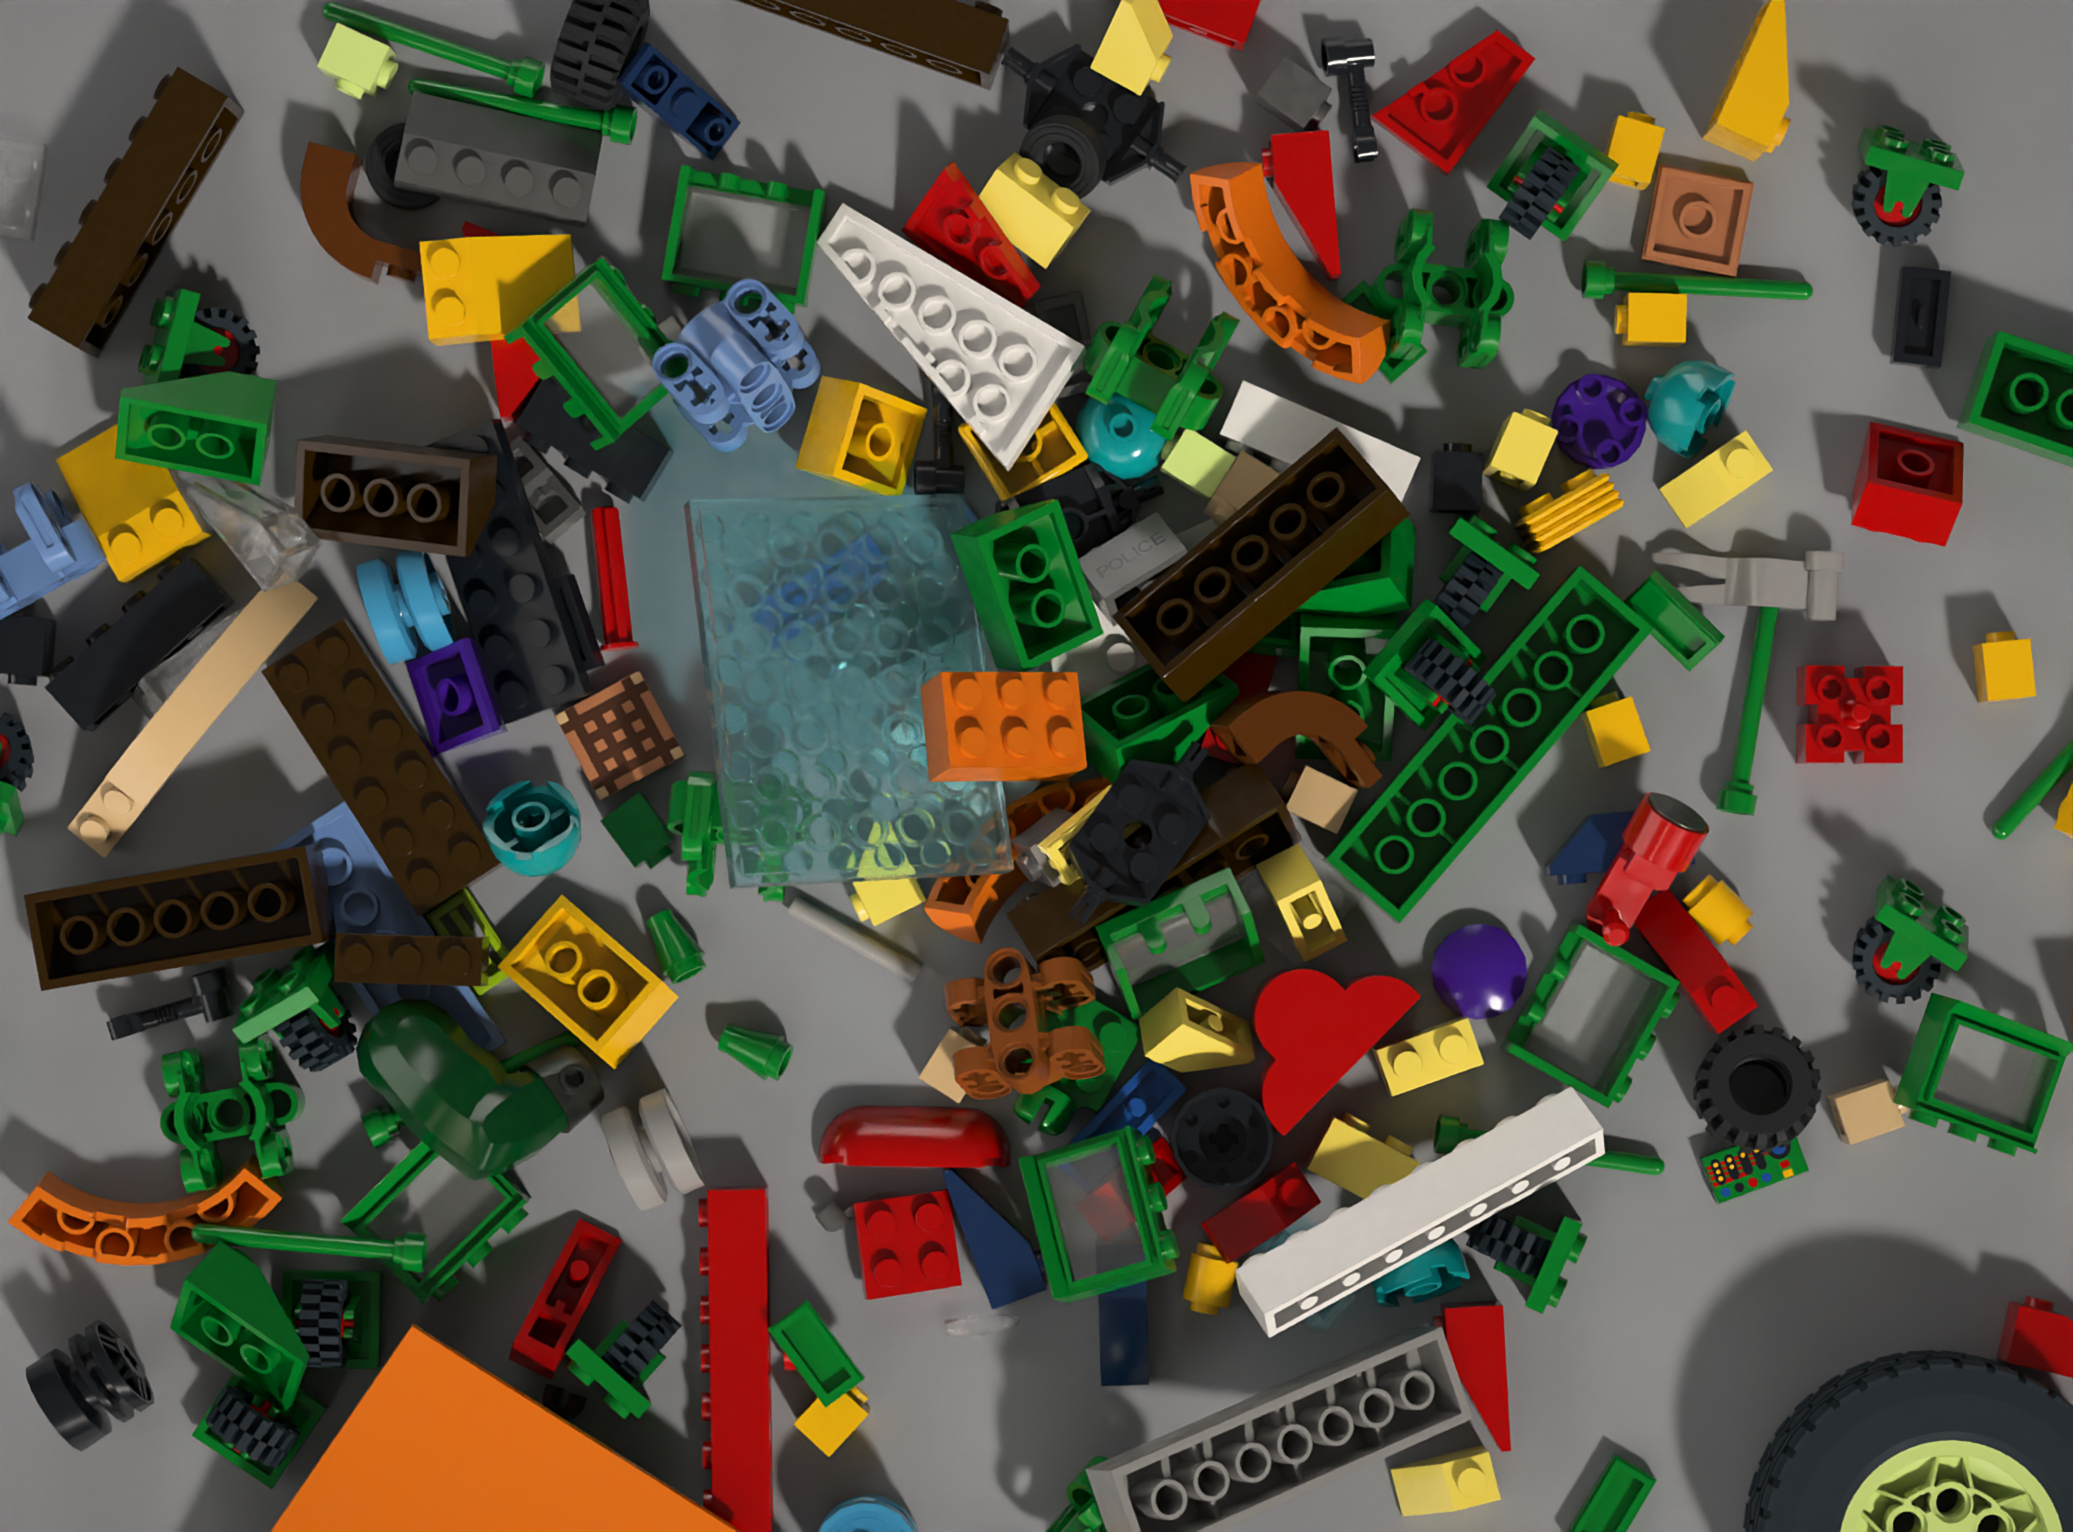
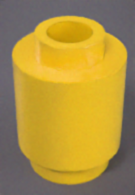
M1710 874L1682 900L1690 909L1687 913L1718 945L1727 940L1734 946L1753 928V925L1747 919L1754 912L1722 879L1717 882Z
M1198 1242L1196 1253L1191 1252L1182 1298L1191 1301L1190 1310L1218 1315L1220 1307H1230L1236 1278L1235 1270L1238 1268L1239 1262L1233 1261L1226 1264L1213 1243Z

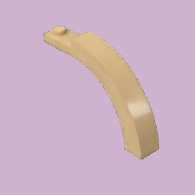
M280 568L235 618L148 722L105 776L104 781L67 829L102 857L106 858L209 728L274 651L296 628L318 600V597Z

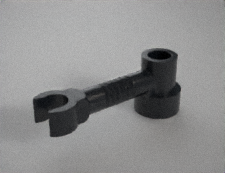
M1342 36L1322 38L1321 62L1324 75L1326 77L1346 76L1347 88L1349 89L1350 111L1352 112L1355 163L1374 161V158H1378V149L1374 128L1371 124L1364 68L1374 67L1375 54L1372 39L1344 41Z
M932 381L933 421L935 422L933 424L935 431L934 460H915L914 462L915 499H935L936 494H964V466L953 465L952 405Z
M225 967L214 968L188 977L192 997L175 1001V1003L171 1002L170 1004L157 1006V1008L154 1007L110 1019L106 1023L111 1040L124 1038L160 1026L161 1024H168L170 1021L174 1022L175 1020L178 1021L179 1019L202 1013L206 1023L234 1015L226 990L230 983Z

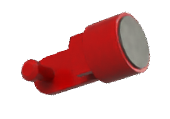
M1654 792L1644 795L1622 833L1624 840L1622 847L1593 894L1585 911V918L1589 929L1603 937L1608 945L1620 946L1624 944L1629 938V929L1632 927L1653 889L1668 890L1677 873L1687 870L1709 833L1708 824L1695 810L1668 795Z

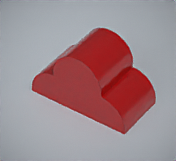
M1305 967L1286 968L1269 976L1259 986L1253 997L1250 1008V1022L1257 1041L1271 1055L1261 1070L1257 1088L1258 1100L1271 1124L1285 1136L1421 996L1407 983L1378 973L1355 976L1341 986L1328 975Z

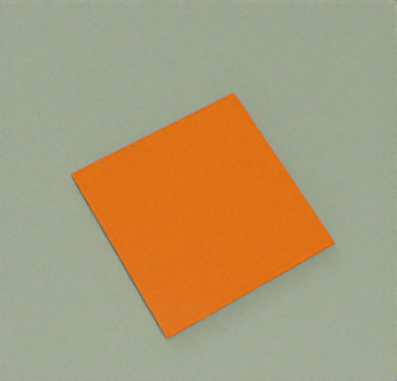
M412 1324L270 1530V1532H742L415 1324Z

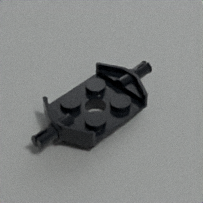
M1078 43L1041 63H1034L1015 50L1013 46L1009 49L1001 64L1024 79V84L1027 85L1023 117L1024 128L1030 130L1039 121L1053 115H1070L1079 118L1081 111L1085 107L1097 105L1102 107L1108 116L1105 126L1095 130L1100 136L1106 151V168L1101 179L1103 182L1112 186L1144 168L1151 170L1152 167L1174 183L1179 180L1180 174H1183L1187 166L1164 152V148L1160 146L1165 108L1164 102L1160 101L1159 103L1144 92L1140 96L1091 69L1094 58L1081 50L1082 46ZM1062 142L1050 144L1079 165V157L1071 146Z
M1092 462L1006 500L996 501L995 513L1050 499H1058L1063 514L1071 512L1079 519L1080 530L1077 536L1072 539L1078 559H1080L1094 547L1103 545L1136 523V511L1141 507L1140 503L1163 495L1164 490L1163 486L1152 488L1161 484L1156 475L1134 486H1126L1112 473L1107 472L1101 465Z
M1192 741L1178 763L1173 765L1134 759L1129 761L1066 848L1068 856L1084 885L1082 889L1083 894L1067 913L1072 920L1075 919L1084 905L1087 908L1076 921L1082 926L1086 925L1087 920L1099 904L1102 905L1104 901L1138 907H1146L1161 885L1211 818L1193 782V774L1205 757L1209 755V751L1205 747L1200 750L1193 761H1190L1201 745ZM1131 823H1139L1145 826L1150 835L1148 845L1141 849L1128 846L1123 838L1124 828Z

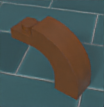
M309 141L301 171V200L307 223L324 250L354 275L377 285L383 267L388 268L387 276L401 281L414 283L416 276L423 277L420 252L378 241L365 234L359 226L354 213L353 198L363 161L356 154Z
M1274 690L1254 694L1229 707L1209 725L1237 763L1257 764L1282 741L1295 735H1302L1313 741L1320 748L1348 786L1369 789L1382 777L1373 764L1376 761L1373 752L1362 741L1355 740L1368 725L1344 703L1320 693Z

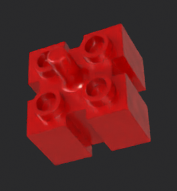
M1805 665L1797 667L1796 706H1808V724L1796 725V764L1844 763L1845 752H1854V764L1903 763V724H1891V707L1903 705V666H1861L1854 668V678H1845V666Z

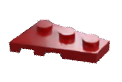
M1496 30L1449 62L1448 65L1428 79L1408 90L1406 94L1390 105L1373 114L1371 120L1444 175L1448 176L1532 65L1535 58Z
M952 161L941 172L901 231L928 254L1024 309L1041 285L955 162Z

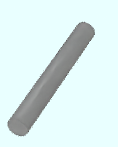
M797 896L787 912L914 983L922 969L921 965Z

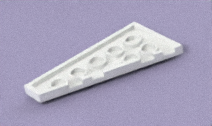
M842 203L817 241L819 249L1009 472L1086 354L1085 346Z

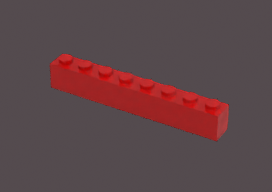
M768 1186L710 1187L707 1190V1198L699 1199L698 1208L699 1227H708V1247H700L699 1270L700 1276H708L709 1295H701L700 1321L701 1325L709 1324L710 1344H701V1372L710 1373V1392H702V1421L711 1422V1441H703L702 1464L703 1470H712V1489H704L703 1507L742 1532H774L771 1333L768 1330L770 1327Z

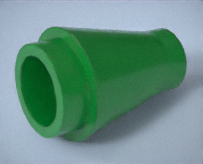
M671 909L661 911L645 922L652 937L662 976H668L672 984L681 983L706 968L702 958L705 952L675 918Z
M729 1023L722 1032L718 1043V1050L728 1054L763 1080H767L770 1077L778 1081L789 1064L793 1045L784 1042V1036L741 1028Z

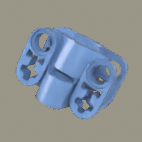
M743 279L733 284L722 301L710 305L697 314L683 328L676 341L659 348L652 360L654 374L661 385L672 396L673 402L681 415L712 448L721 452H730L741 447L747 438L748 426L756 425L765 433L773 432L783 426L790 419L796 407L792 394L793 388L802 389L812 385L819 377L821 371L820 361L811 345L804 339L803 331L795 317L764 284L755 279ZM755 293L762 296L761 306L755 312L744 314L738 311V303L745 295ZM774 323L777 326L779 334L775 339L765 324ZM794 356L797 360L804 362L805 368L801 371L791 368L786 359ZM683 357L688 360V368L681 376L670 378L664 375L665 365L671 359ZM700 386L707 394L702 403H700L691 387ZM722 419L726 424H730L733 430L726 435L724 432L718 431L714 423Z
M32 481L20 487L15 486L12 488V493L16 500L15 511L31 539L10 551H7L5 545L0 542V620L18 613L41 597L91 572L107 558L86 519L73 521L65 505L53 489L43 493L39 485L34 484Z

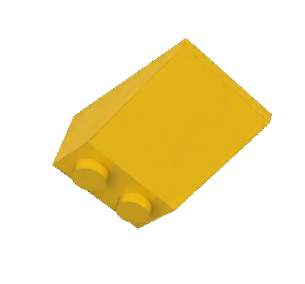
M1767 0L1760 8L1702 139L1753 162L1764 152L1771 154L1775 146L1780 145L1791 122V119L1784 117L1789 105L1785 0Z
M571 234L465 237L419 242L428 337L436 346L503 340L505 334L575 276ZM578 295L543 323L552 335L581 332Z
M118 424L56 459L83 517L88 522L107 556L106 560L117 579L121 582L132 584L213 535L175 470L115 459Z
M562 894L497 966L614 1070L679 998L661 979Z

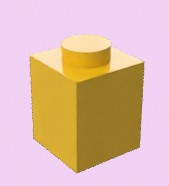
M1628 112L1626 117L1618 115L1615 119L1604 154L1617 162L1619 166L1608 181L1642 191L1650 184L1665 128L1654 125L1655 118L1638 112Z
M1628 293L1623 298V305H1616L1614 311V333L1622 334V346L1681 347L1686 343L1687 294Z
M2015 631L1985 634L1986 643L1972 645L1978 703L2036 696L2030 638L2016 640Z
M1617 691L1594 698L1590 702L1592 709L1581 713L1599 768L1651 751L1632 696L1619 700Z
M856 1385L826 1408L816 1396L798 1415L794 1425L830 1457L869 1415L870 1408L865 1404L869 1396Z

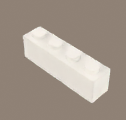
M1244 380L1218 437L1227 442L1224 447L1226 451L1236 456L1239 455L1241 450L1251 456L1256 454L1271 461L1269 467L1281 474L1337 427L1389 486L1400 502L1404 498L1421 459L1416 455Z

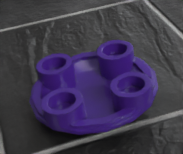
M1587 374L1570 383L1557 397L1551 415L1552 428L1558 430L1555 440L1560 450L1575 464L1589 469H1611L1628 461L1640 447L1646 431L1648 411L1645 403L1639 399L1637 393L1622 380L1608 375Z
M1483 923L1462 926L1447 935L1443 942L1435 949L1431 967L1433 986L1442 1002L1456 1014L1476 1020L1493 1018L1512 1008L1522 995L1528 975L1526 958L1517 941L1501 928Z

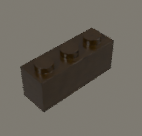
M336 933L334 982L448 986L488 985L489 937Z

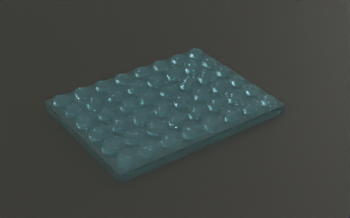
M964 494L688 500L684 504V513L730 889L1007 874L1014 870L1002 781L929 782L920 687L940 672H987L981 622L950 533L968 525Z

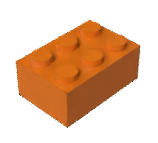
M940 672L920 687L929 782L1065 781L1087 767L1078 672Z

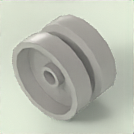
M665 1088L640 1098L639 1112L644 1130L635 1114L626 1106L600 1116L602 1129L614 1165L642 1213L667 1201L668 1191L662 1171H664L672 1187L682 1195L706 1185L705 1175L693 1142L675 1104Z

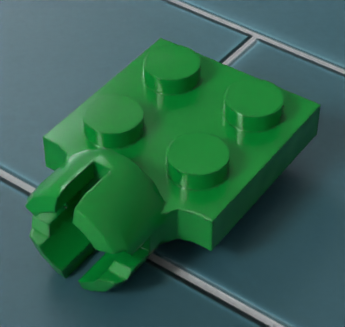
M1095 999L1088 1004L1081 1005V1007L1062 1010L1063 1015L1046 1009L1049 1032L1061 1027L1082 1026L1088 1028L1102 1044L1106 1070L1103 1074L1089 1079L1073 1080L1063 1077L1054 1083L1044 1086L1040 1091L1033 1094H1019L1014 1103L1013 1112L1028 1125L1036 1116L1043 1102L1050 1106L1037 1129L1045 1134L1057 1137L1063 1133L1074 1113L1079 1108L1089 1109L1096 1114L1099 1112L1141 1037L1140 1025ZM1032 1059L1024 1060L1021 1063H1030Z

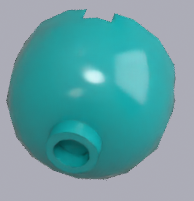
M1687 360L1673 366L1665 376L1658 373L1649 384L1645 399L1651 402L1648 410L1649 425L1660 443L1688 460L1696 457L1708 443V440L1700 436L1709 429L1712 423L1716 428L1718 427L1730 403L1735 388V381L1731 380L1735 376L1734 373L1705 360Z
M1117 392L1114 393L1107 406L1092 397L1088 398L1078 413L1074 432L1088 454L1086 464L1095 462L1122 482L1145 476L1157 467L1162 460V450L1167 442L1165 438L1149 430L1156 414Z
M531 780L518 782L500 791L486 808L488 816L485 823L483 822L486 841L501 865L517 875L537 877L558 871L573 858L580 844L581 815L578 803L568 789L556 782L546 781L548 787L532 786Z
M1450 1238L1372 1281L1371 1285L1376 1301L1380 1306L1399 1307L1400 1304L1397 1297H1413L1414 1304L1424 1302L1459 1288L1463 1285L1460 1277L1469 1280L1470 1273L1459 1245Z

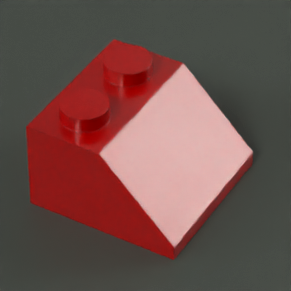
M1870 421L1852 494L1851 525L1862 527L1872 532L1888 533L1920 543H1931L1945 547L1963 503L1964 443Z

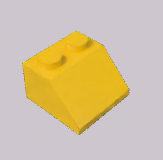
M822 375L795 468L833 482L901 501L927 408L859 382Z

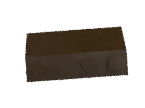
M330 435L297 439L293 536L469 557L495 505L497 455Z

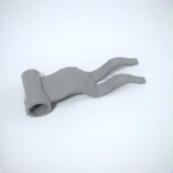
M1806 551L1805 561L1774 558H1726L1688 553L1653 552L1652 562L1690 569L1725 579V584L1676 588L1689 602L1721 606H1764L1807 610V620L1836 621L1838 574L1843 573L1844 553Z

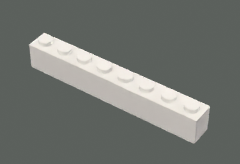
M1573 1087L1559 1094H1549L1542 1098L1535 1107L1517 1117L1509 1116L1503 1119L1493 1130L1476 1139L1464 1140L1451 1153L1440 1159L1420 1164L1410 1175L1396 1183L1378 1187L1368 1198L1352 1207H1343L1334 1211L1326 1221L1308 1231L1301 1230L1292 1234L1284 1244L1265 1254L1253 1255L1243 1263L1242 1267L1235 1270L1239 1293L1270 1338L1605 1154L1603 1128Z

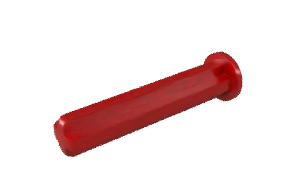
M613 506L597 507L591 510L590 518L605 645L600 646V651L610 652L638 648L639 643L633 641L619 510Z

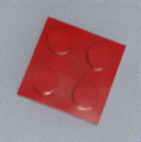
M948 1189L851 1203L864 1299L872 1300L962 1286Z

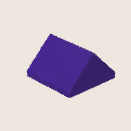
M468 637L458 640L406 664L436 755L508 732L506 724L504 725L475 639Z

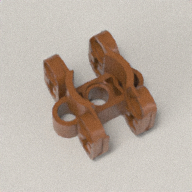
M1002 947L995 950L987 958L984 966V980L980 978H962L951 981L944 986L947 1013L961 1028H964V1026L989 1027L990 1042L987 1045L964 1048L952 1055L955 1081L970 1097L975 1099L999 1098L1009 1094L1012 1091V1087L1022 1094H1033L1040 1091L1044 1086L1054 1083L1063 1077L1082 1080L1099 1076L1105 1072L1102 1044L1088 1028L1067 1026L1050 1032L1048 1028L1046 1009L1063 1015L1062 1010L1081 1007V1005L1088 1004L1096 999L1093 976L1078 959L1059 957L1046 960L1037 966V974L1036 969L1019 950L1012 947ZM1020 968V973L1014 981L1004 983V978L1010 970ZM1026 1013V1019L1020 1027L1009 1029L1010 1025L1020 1015ZM1032 1059L1030 1063H1021L1024 1060Z

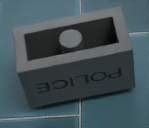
M1156 512L1143 521L1132 524L1126 531L1103 545L1094 547L1085 556L1081 557L1079 562L1093 602L1114 627L1118 623L1112 616L1188 552L1186 547Z

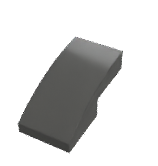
M1080 290L1033 301L1038 319L1081 343L1087 351L1092 340ZM1082 360L1056 399L1086 392L1093 377L1084 369Z
M519 435L509 444L539 533L549 544H552L587 513L531 446L521 440L523 437Z

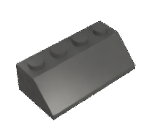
M413 92L394 178V187L584 228L603 136L602 133Z

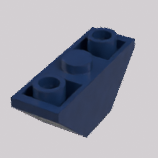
M647 42L643 44L617 80L622 92L633 102L712 161L741 123Z
M1635 811L1587 815L1544 866L1545 876H1557L1558 885L1587 883L1586 873L1605 872L1606 874L1624 843L1622 833ZM1695 856L1690 865L1695 864Z

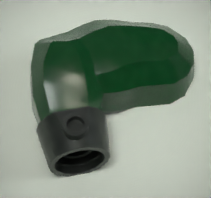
M401 999L381 1008L364 1025L356 1046L359 1071L370 1086L386 1098L406 1126L424 1144L434 1150L468 1179L475 1181L504 1173L535 1156L560 1132L569 1133L605 1098L603 1087L595 1071L574 1047L562 1044L522 1065L519 1073L507 1074L502 1064L489 1051L474 1043L446 1010L426 999Z

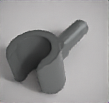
M879 1192L862 1201L881 1199L883 1196ZM834 1199L820 1210L815 1217L826 1231L835 1232L842 1229L853 1219L852 1205L844 1211Z

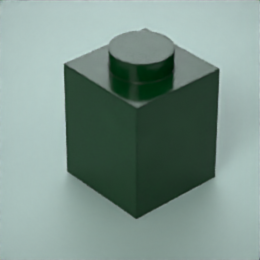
M638 792L601 820L603 826L635 868H639L646 863L651 870L674 853L669 845L677 840L676 836L668 830L665 821L642 792Z

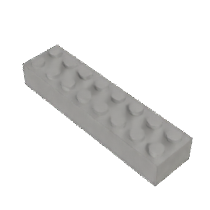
M1412 1327L1085 1470L1107 1532H1220L1469 1421L1473 1417L1442 1327Z

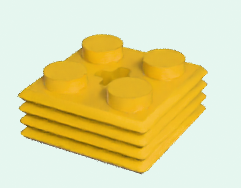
M1055 402L1033 434L1036 439L1031 445L1033 453L1025 456L1021 452L1009 472L966 422L958 427L959 435L1001 500H1006L1069 473L1084 464L1088 458L1086 450Z
M1590 468L1561 484L1560 487L1564 492L1561 496L1553 499L1550 492L1520 507L1518 510L1522 518L1516 521L1514 527L1521 529L1519 536L1525 537L1524 544L1530 546L1529 553L1537 554L1545 551L1623 507L1624 500L1618 498L1620 491L1613 490L1615 483L1608 481L1610 474L1602 473L1596 476L1593 469Z

